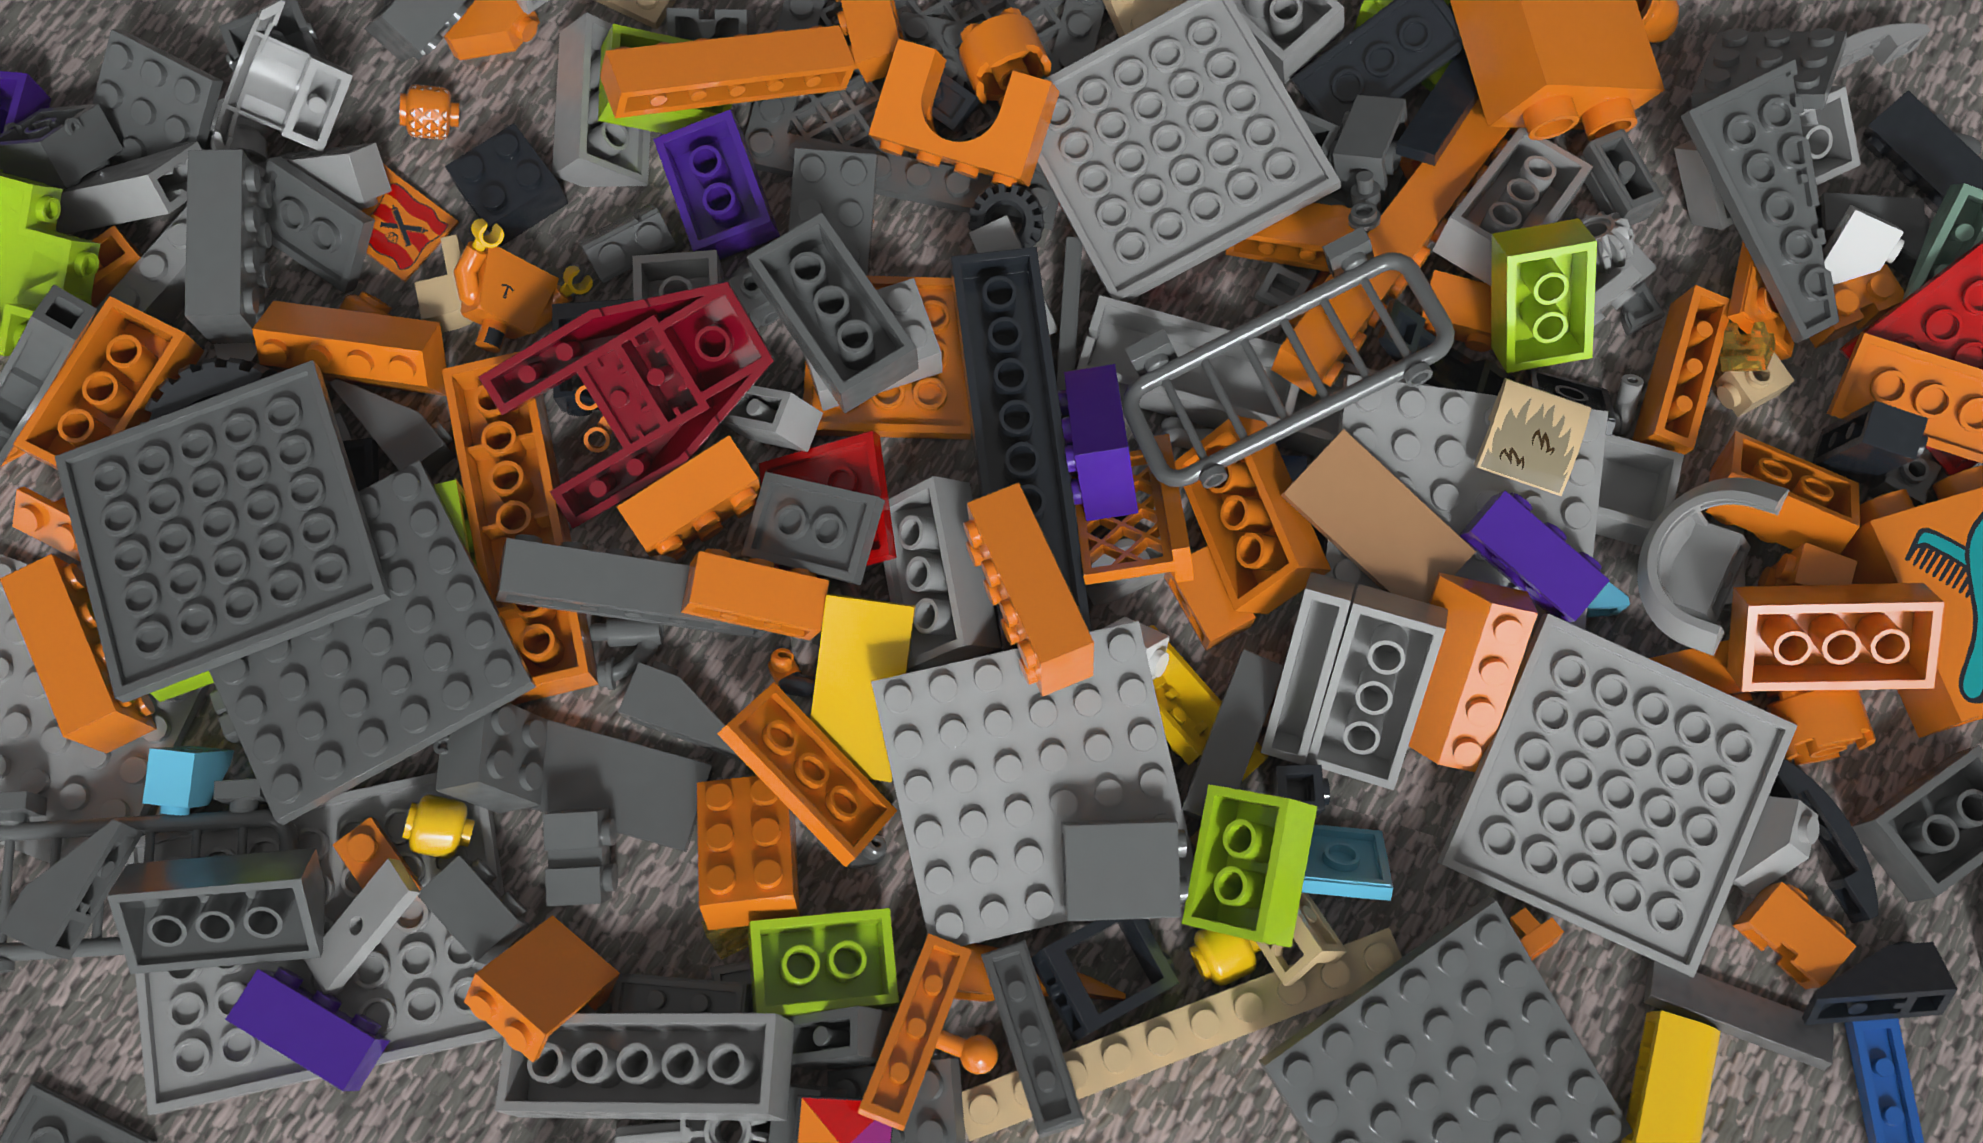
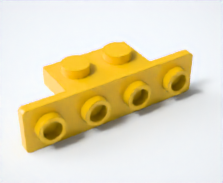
M1154 625L1148 626L1159 631ZM1168 642L1166 650L1169 654L1168 665L1160 677L1153 679L1166 740L1169 742L1171 749L1190 765L1200 758L1222 701ZM1258 742L1255 744L1242 781L1268 759V755L1261 753L1262 747Z

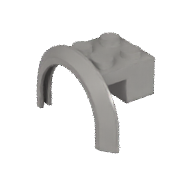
M275 0L262 7L254 20L215 124L213 141L216 150H229L233 140L238 114H241L279 130L281 136L322 153L324 151L353 75L350 70L269 35L273 26H276L285 0Z
M1750 478L1718 479L1687 491L1674 500L1659 515L1651 526L1642 545L1638 561L1637 581L1645 610L1663 633L1680 644L1714 656L1725 632L1721 626L1716 625V622L1751 546L1743 534L1708 523L1701 511L1720 505H1744L1778 515L1789 493V489Z

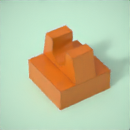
M1523 908L1510 918V924L1531 960H1534L1554 946L1564 933L1552 917L1543 924H1540L1526 908Z

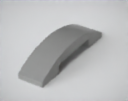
M1899 23L1879 26L1851 35L1846 38V47L1838 70L1871 54L1879 65L1883 66L1913 51L1931 30L1927 24Z

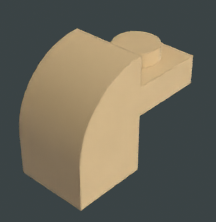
M457 234L440 238L447 275L414 282L421 320L440 322L442 333L463 328L474 322L463 317L460 311L462 301L458 296L454 268L465 247Z

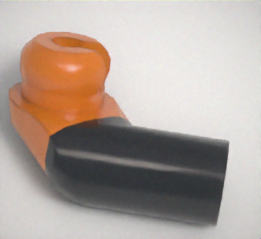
M779 648L774 650L770 655L768 669L775 683L787 695L813 698L816 677L802 674L794 660V654L789 649Z

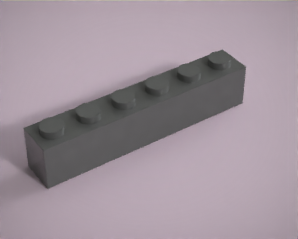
M526 534L516 535L515 539L507 538L503 547L495 601L745 637L761 638L767 632L681 613L690 566L676 564V559L669 556L654 555L650 557V560L632 557V552L617 548L607 549L605 553L588 550L587 545L579 542L567 541L562 542L561 546L544 544L542 543L543 539L540 537Z

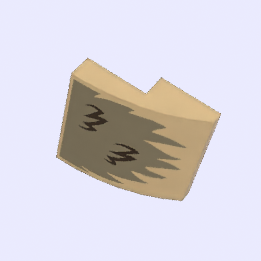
M1505 378L1488 420L1491 423L1474 465L1479 469L1562 496L1585 434L1591 407Z

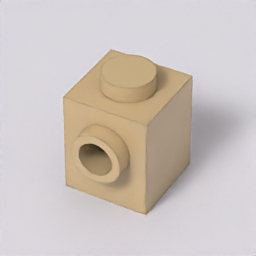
M1770 346L1729 368L1714 384L1717 387V396L1722 405L1732 409L1736 416L1740 417L1779 396L1795 380Z

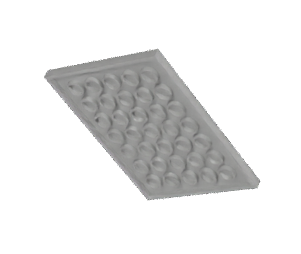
M436 772L343 792L292 820L297 827L298 849L316 848L325 883L324 936L362 890L332 844L369 817L378 821L423 887L460 855L472 862L477 858L481 859L497 876L491 883L502 896L504 894L493 811L435 791ZM427 794L464 802L467 806L466 818L475 820L469 846L459 845L456 854L450 859L415 853L409 848V839L402 838L411 803H419L420 799ZM269 827L248 828L247 854L279 851V835L276 830ZM238 829L202 831L200 858L237 855ZM192 831L155 833L154 862L190 859ZM145 835L141 836L125 867L127 864L144 862ZM419 897L412 902L337 995L330 994L342 1002L339 1008L342 1012L352 1018L356 1013H360L381 1025L377 1033L389 1039L390 1042L375 1066L503 1038L486 1021L477 1018L470 1007L464 1003L475 973L486 966V964L476 962ZM305 959L135 974L148 1115L164 1114L320 1079L319 1076L225 1020L257 969L276 972L280 966L302 977L304 981L300 986L312 994H315L317 989L321 990Z

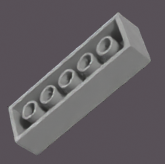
M776 1013L574 1014L549 1035L540 1057L533 1063L520 1051L511 1048L504 1038L495 1111L519 1118L787 1121L794 1022Z

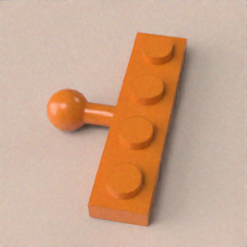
M928 933L859 1107L858 1114L904 1131L935 1048L959 1057L963 1067L973 1074L987 1073L995 1066L998 1051L995 1043L990 1038L984 1035H974L965 1039L942 1030L972 950Z

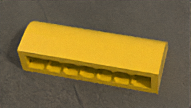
M1665 1011L1646 1012L1626 1120L1633 1132L1623 1138L1621 1143H1701L1721 1034L1718 1029Z

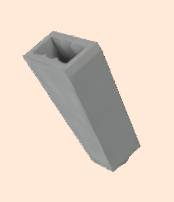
M188 143L86 174L81 178V183L62 190L61 213L57 219L55 232L70 234L171 213L187 201L188 150H202L199 143Z

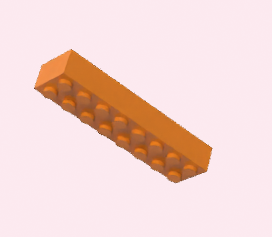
M520 351L442 369L477 569L536 685V688L510 701L513 705L598 685L597 668L586 614L495 601L502 551L507 538L515 539L516 535L526 534L540 537L543 539L542 543L561 546L562 542H572L568 520L549 492L561 484L543 394L517 410L501 415L478 378Z

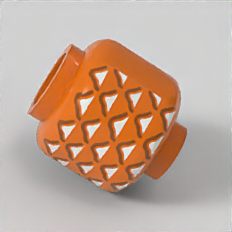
M413 84L409 87L407 93L400 94V126H406L408 134L412 137L445 140L449 136L450 127H459V103L451 102V94L445 87Z

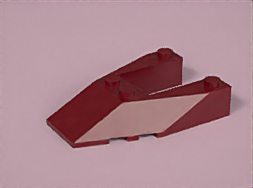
M724 282L589 310L480 375L478 378L501 415H504L524 406L572 376L579 375L623 449L549 491L572 529L686 463L775 359L731 284Z

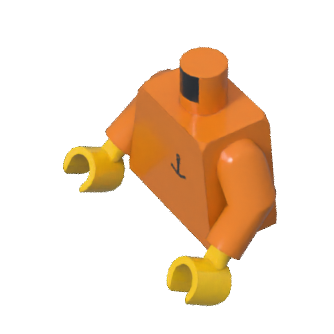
M477 219L472 223L471 227L475 240L474 242L469 241L454 268V277L458 296L462 301L461 314L463 317L481 325L475 344L483 350L498 353L501 350L505 337L515 339L535 334L552 321V304L570 303L572 301L571 294L587 293L592 287L593 280L587 275L579 284H572L573 278L580 272L578 266H569L563 273L565 283L562 286L557 285L559 278L498 247L503 241L504 232L497 223L492 227L490 234L483 236L488 223L484 219Z

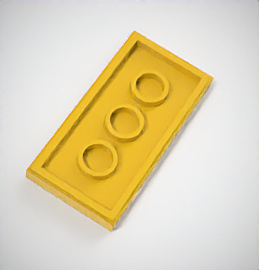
M828 593L825 600L810 720L867 779L892 782L893 777L871 681L907 674L916 606Z

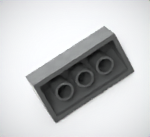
M316 848L127 864L107 894L130 974L320 958L323 953L325 883Z

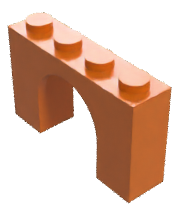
M898 39L868 135L880 143L879 149L896 156H902L903 151L917 154V161L933 167H939L941 162L955 165L954 172L976 179L978 173L986 174L993 177L992 183L996 185L1004 184L1010 189L1012 184L1029 187L1060 93L1052 81L1012 71L999 114L993 125L984 134L975 139L964 142L949 141L940 137L934 126L932 116L934 98L947 60L934 48Z

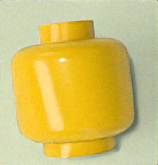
M427 794L420 799L419 803H411L402 838L409 839V848L415 853L450 859L456 854L459 845L469 846L475 820L466 818L467 806L464 802Z
M1201 929L1195 933V945L1189 947L1193 962L1204 981L1211 979L1213 983L1219 986L1227 985L1254 972L1257 965L1255 953L1261 951L1256 941L1206 929Z

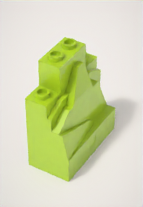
M0 169V355L10 356L31 315L53 285L92 306L91 295L95 274L99 268L100 243L55 232L57 219L61 213L60 202L63 189L3 173L2 169Z

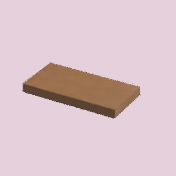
M1345 429L1338 433L1281 494L1291 506L1378 587L1389 593L1429 603L1438 572L1455 575L1476 552Z

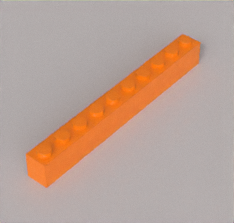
M1479 98L1435 166L1422 162L1381 215L1380 224L1367 233L1371 241L1374 257L1388 252L1402 253L1411 257L1421 268L1431 252V249L1427 248L1431 241L1437 242L1448 218L1488 169L1490 162L1494 161L1509 142L1508 138L1514 135L1519 128L1488 127ZM1388 270L1369 279L1386 310L1388 306L1385 302L1388 298L1397 299L1408 284L1404 276L1396 270ZM1361 284L1329 300L1357 352L1367 338V335L1363 333L1367 326L1370 325L1376 328L1381 321ZM1320 304L1307 311L1294 328V331L1322 383L1332 387L1345 367L1341 361L1348 352ZM1287 337L1278 350L1271 370L1315 397L1318 392Z

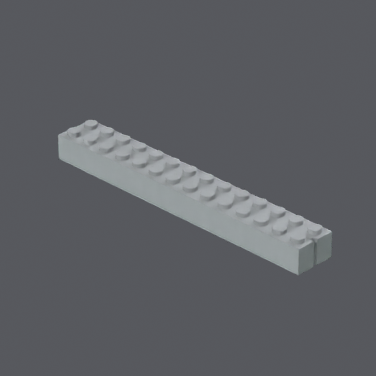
M1099 295L1077 370L1115 364L1122 403L1124 393L1129 385L1139 378L1125 350L1126 347L1164 328L1177 356L1180 357L1230 330ZM1259 338L1249 340L1288 415L1321 400L1318 393L1313 397L1271 370L1281 344ZM1242 345L1210 360L1238 416L1265 421L1268 426L1280 420ZM1341 361L1345 367L1332 387L1324 384L1329 395L1343 389L1344 378L1348 374L1360 376L1354 364ZM1202 365L1171 380L1191 422L1216 429L1229 419ZM1367 368L1370 375L1377 372L1376 370ZM1404 378L1398 381L1406 383ZM1163 385L1147 392L1140 399V408L1178 417ZM1340 410L1275 442L1276 445L1317 457L1337 436ZM1606 435L1595 534L1642 547L1651 526L1659 515L1675 500L1684 454L1615 435Z

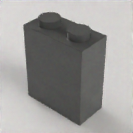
M1172 818L1061 822L1064 916L1067 921L1181 917V905L1186 904V898L1188 897V882L1186 876H1180L1179 858L1186 857L1187 841L1185 830L1178 829L1177 821Z

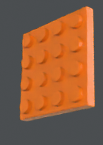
M867 276L876 290L909 279H915L942 353L943 372L878 393L847 413H844L840 406L825 411L822 410L805 361L803 400L823 412L815 436H855L874 431L880 437L971 440V424L951 278Z

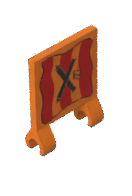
M383 163L392 191L376 197L378 204L362 210L375 219L366 254L406 282L440 245V238L448 236L459 224V221L397 176Z

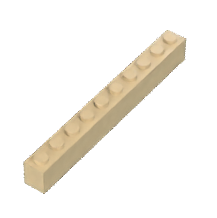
M1390 928L1343 945L1347 953L1336 963L1315 964L1293 986H1284L1274 971L1064 1052L1063 1056L1077 1099L1087 1097L1352 994L1402 958ZM1018 1071L962 1092L964 1126L970 1142L1032 1118Z

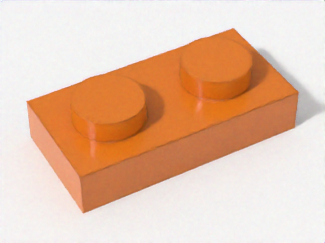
M369 817L332 844L362 889L388 858L400 860L418 889L421 890L423 888L378 821L372 817Z

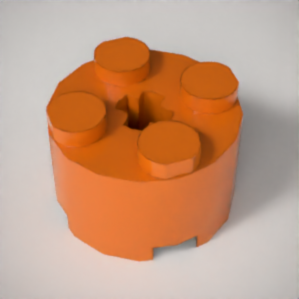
M1007 8L1000 15L991 17L980 24L973 23L966 26L960 34L963 42L959 48V59L976 96L983 104H986L987 100H997L1001 107L1012 71L1037 78H1042L1043 75L1049 77L1051 74L1052 63L1029 18L1022 15L1020 9Z
M1859 690L1782 691L1778 693L1779 701L1767 705V712L1798 725L1784 757L1789 762H1792V759H1794L1795 766L1839 758V752L1847 749L1850 744L1856 742L1858 749L1862 750L1876 741Z

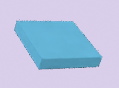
M1314 824L1302 893L1391 901L1393 883L1383 832L1380 830Z

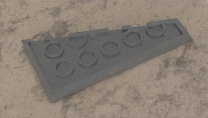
M1796 59L1724 93L1681 116L1794 343L1803 341L1839 322L1831 271L1825 268L1821 246L1826 244L1824 228H1818L1815 207L1820 205L1810 143L1808 139L1803 137L1800 114L1804 112L1802 96H1796L1793 76L1798 74Z

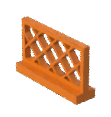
M1170 435L1154 436L1166 463L1170 468L1176 470ZM1141 450L1129 452L1131 467L1147 464ZM1149 466L1137 476L1133 475L1135 493L1140 490L1150 496L1142 504L1137 502L1138 513L1128 515L1122 522L1113 517L1086 521L1083 504L1075 505L1085 585L1167 572H1175L1176 583L1194 580L1191 551L1179 487H1169L1159 482L1152 474ZM1143 518L1156 523L1146 533L1134 528ZM1099 525L1112 530L1103 539L1090 534ZM1123 536L1136 541L1126 551L1114 546ZM1147 547L1163 554V557L1145 560L1138 556ZM1103 554L1116 559L1111 565L1092 568V564Z

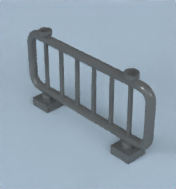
M1362 226L1322 247L1328 268L1334 277L1333 279L1180 357L1177 356L1164 328L1126 347L1125 350L1139 378L1132 382L1125 391L1122 408L1129 427L1156 479L1169 487H1184L1199 480L1204 488L1216 487L1227 479L1228 475L1224 469L1225 467L1403 378L1410 387L1426 382L1433 374L1429 365L1447 355L1453 345L1455 331L1452 321L1417 263L1411 257L1402 253L1388 252L1374 257L1370 238ZM1388 270H1396L1404 276L1436 331L1434 342L1411 354L1369 279ZM1359 284L1364 288L1403 359L1371 375L1329 302L1330 299ZM1320 304L1362 378L1331 395L1328 394L1289 320ZM1279 325L1285 331L1321 400L1291 415H1288L1249 342V340ZM1242 345L1280 418L1279 421L1249 436L1210 363V360ZM1200 365L1203 366L1240 439L1209 456L1171 383V380ZM1163 385L1200 459L1180 470L1172 469L1166 463L1139 406L1143 395Z
M257 779L214 781L213 799L230 806V811L190 813L189 815L167 814L27 822L28 817L46 816L48 798L29 791L0 792V842L5 841L0 893V927L5 920V914L10 905L15 841L52 839L51 867L61 859L62 838L90 837L114 819L144 832V862H154L155 833L192 831L190 858H200L202 831L238 829L237 854H247L248 828H273L279 835V851L298 849L297 827L293 821L285 825L276 822L270 809L259 810V804L268 803ZM104 902L93 920L92 937L82 939L72 958L125 955L119 936L102 937ZM0 933V973L14 972L15 961L61 959L60 957L44 954L21 942L7 943V936Z

